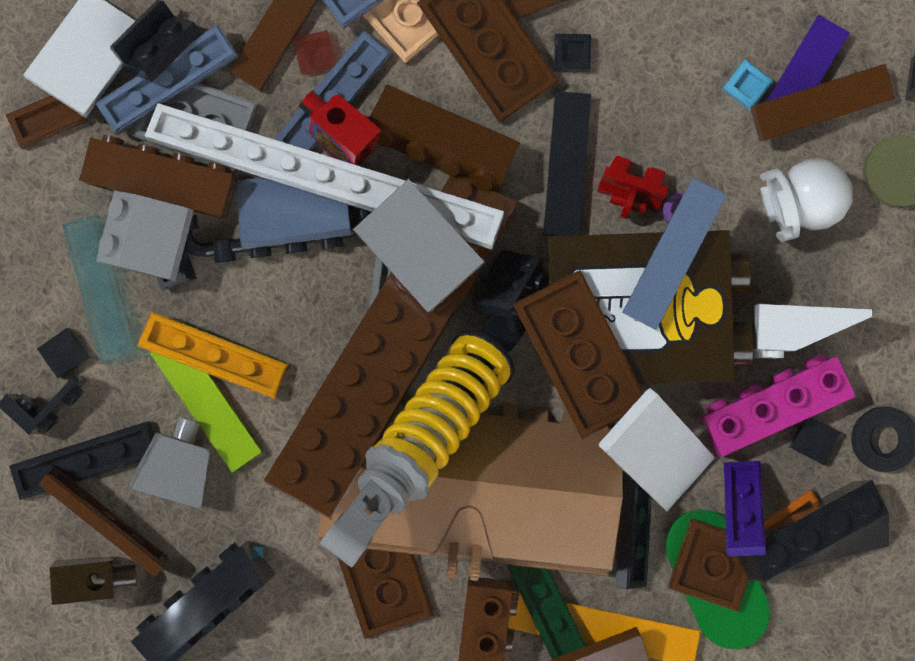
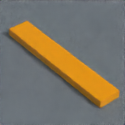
M512 591V593L519 594L516 616L509 615L508 628L540 635L520 592ZM565 602L586 645H591L637 627L648 658L662 661H695L700 637V630Z

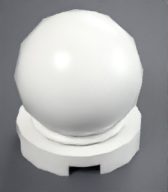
M824 158L806 159L793 166L786 176L778 168L760 174V178L763 181H767V186L760 188L763 204L769 223L773 221L778 223L781 231L776 233V237L781 242L798 238L800 227L813 231L833 226L845 217L853 202V185L845 170L834 161Z

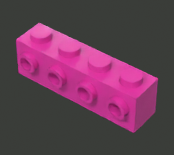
M824 353L816 355L804 361L806 366L804 369L795 373L792 372L791 368L785 369L771 376L773 383L761 388L758 383L739 390L738 394L740 397L727 403L725 398H721L704 406L707 412L699 415V418L716 455L720 457L728 455L856 397L838 356L826 358Z

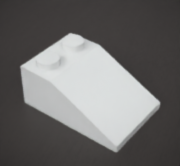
M769 304L746 307L745 322L751 323L754 358H784V352L796 351L871 318L872 309Z

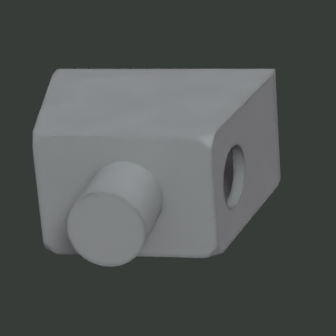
M179 417L173 437L156 432L134 472L129 486L137 491L200 509L209 460V449L194 444L200 423Z

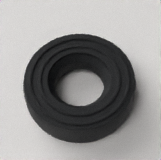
M893 407L870 409L858 418L851 434L853 451L860 462L870 469L881 472L899 470L909 464L915 457V423L906 413ZM889 425L898 434V444L893 451L883 454L873 447L872 434L879 426Z

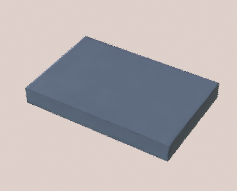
M267 178L237 181L240 243L242 249L351 235L349 206L346 203Z

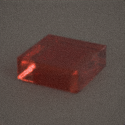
M328 30L292 38L301 75L330 69L336 65Z

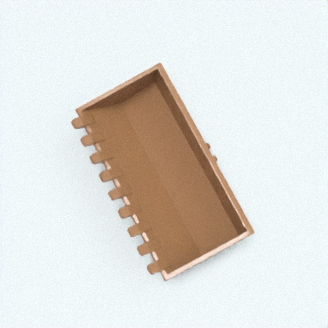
M505 403L502 416L487 415V409L480 413L477 424L470 427L467 438L460 441L458 450L449 455L448 464L442 469H438V477L430 486L428 495L424 499L409 501L407 507L400 514L389 513L372 536L373 540L366 548L370 550L448 558L447 578H455V574L458 571V560L471 561L469 564L470 580L474 581L479 579L481 562L609 576V571L612 570L623 499L622 468L598 446L611 429L607 426L581 439L567 410L563 412L562 423L548 422V409L545 407H534L532 420L518 418V406L516 404ZM406 405L399 406L387 428L393 425L396 416L405 409ZM366 463L333 519L330 520L320 514L318 543L321 542L338 517L346 512L361 492L358 486V479L364 471L368 470ZM365 509L368 514H372L368 509Z

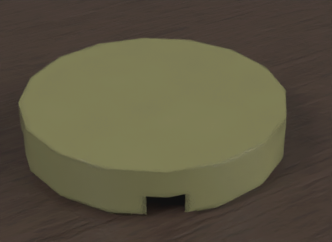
M897 135L882 140L871 150L864 161L863 178L867 190L877 200L881 201L880 203L888 207L904 208L915 204V138L912 136Z

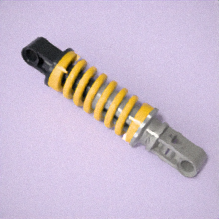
M492 315L481 332L465 330L456 335L446 356L437 363L436 369L427 376L425 383L417 389L415 396L406 403L405 409L396 416L393 425L386 429L383 439L379 440L366 452L365 458L368 470L364 471L358 479V486L361 492L346 512L338 517L319 544L352 568L373 540L372 536L389 513L400 514L407 507L409 501L424 499L428 495L430 486L438 477V469H442L448 464L449 455L455 453L459 448L460 441L467 438L470 427L479 421L480 413L488 409L490 399L495 398L500 391V386L507 384L514 376L515 366L508 352L512 351L526 332L524 325L521 326L518 333L510 332L507 318ZM365 509H368L372 514H368Z

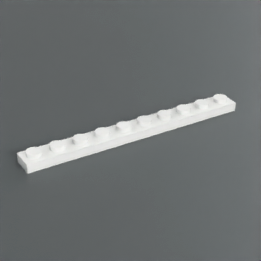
M159 103L144 135L149 142L371 212L405 182V180ZM413 183L466 242L493 249L504 217V211Z

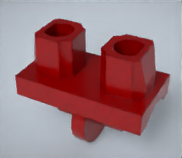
M616 156L610 167L606 166L597 192L611 196L609 203L622 207L619 217L623 219L628 218L630 210L644 214L646 208L658 212L669 187L664 186L665 171L654 167L647 168L643 178L630 174L633 162L630 159Z

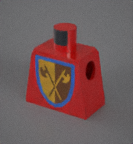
M313 90L299 104V108L311 118L309 134L332 158L360 166L375 151L381 129L340 95L335 94L326 102Z

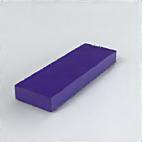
M818 15L766 101L819 85L850 32Z
M761 461L724 463L727 557L766 555Z

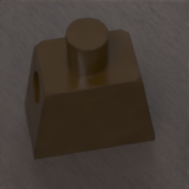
M114 556L55 560L49 567L52 605L111 599L116 594V588L137 586L136 564L114 566ZM91 573H101L104 576L105 582L94 584L90 580L89 575Z

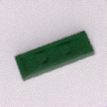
M508 565L507 568L551 659L586 647L550 570Z

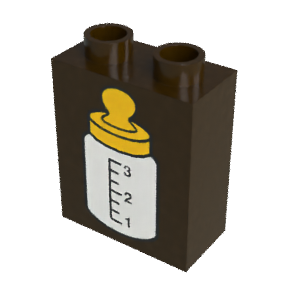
M730 230L707 232L656 330L623 314L622 311L664 232L548 236L550 285L581 270L639 384L735 381L734 366H752L753 335L751 323L733 322L732 292H749L750 255L748 248H730Z

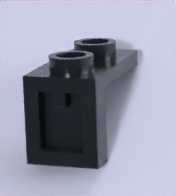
M73 376L39 413L35 412L38 409L37 404L25 394L20 396L17 394H6L0 401V409L28 435L38 434L40 431L45 434L58 422L59 417L56 414L65 404L70 407L82 396L84 391L81 387L87 380L82 376Z

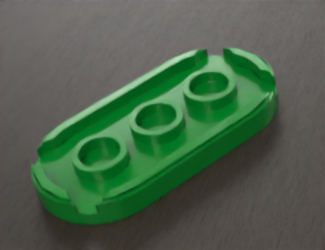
M703 509L690 510L678 516L670 526L665 541V553L672 570L690 518L726 530L725 517L714 511ZM748 580L738 612L684 594L700 630L711 642L727 649L745 648L756 642L768 626L770 617L769 603L758 580Z

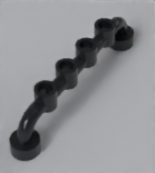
M349 205V209L357 208V217L350 223L351 235L249 249H242L240 238L207 243L196 241L192 230L199 229L197 215H193L185 247L187 252L197 257L214 256L215 263L236 261L235 253L249 251L250 258L272 256L271 249L286 247V254L308 251L307 244L321 242L322 249L344 246L343 239L358 235L353 229L371 211Z

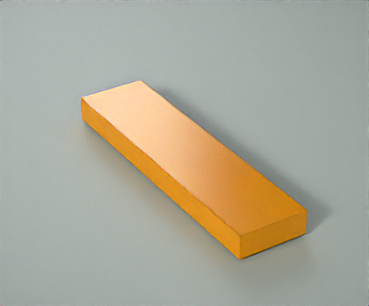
M152 311L138 343V347L272 399L276 397L288 366L286 363Z

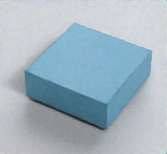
M745 59L722 90L751 111L750 106L756 105L773 80Z

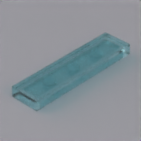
M94 215L63 224L62 227L101 364L138 354L114 266L96 261L99 242L104 232L100 216Z

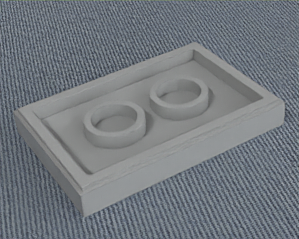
M197 83L165 104V106L249 132L259 107L257 103L201 83ZM153 113L136 123L132 133L133 137L149 142L144 135ZM149 142V143H152V144H155V145L164 147V148H166V149H169V150H172V151L181 153V154H183V155H187V156L193 157V158H195V159H198V160L203 161V162H206V163L213 162V161L206 160V159H203V158H200V157H197V156H194V155H191V154H187V153H184V152H181V151H178V150H175V149H172V148H168V147H165V146H162V145H159V144H156V143H153V142ZM230 167V170H229V171H232V172L235 173L236 169Z
M409 179L353 229L428 313H431L485 263Z

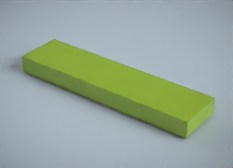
M153 352L150 353L192 416L200 423L201 429L231 472L236 471L263 452L210 374Z

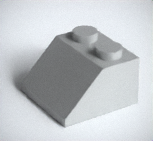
M114 190L112 201L108 207V217L103 236L99 242L96 261L176 281L194 210Z

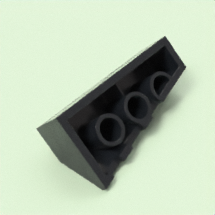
M873 480L853 481L764 529L766 555L737 557L749 580L767 581L782 572L889 546V512Z
M246 541L240 547L235 542L218 556L222 561L221 564L212 571L206 566L190 580L195 585L185 595L181 590H178L163 603L167 610L161 616L156 618L152 613L136 627L140 634L131 643L147 661H177L202 637L212 631L226 616L233 613L276 574L269 564L255 551L249 541Z

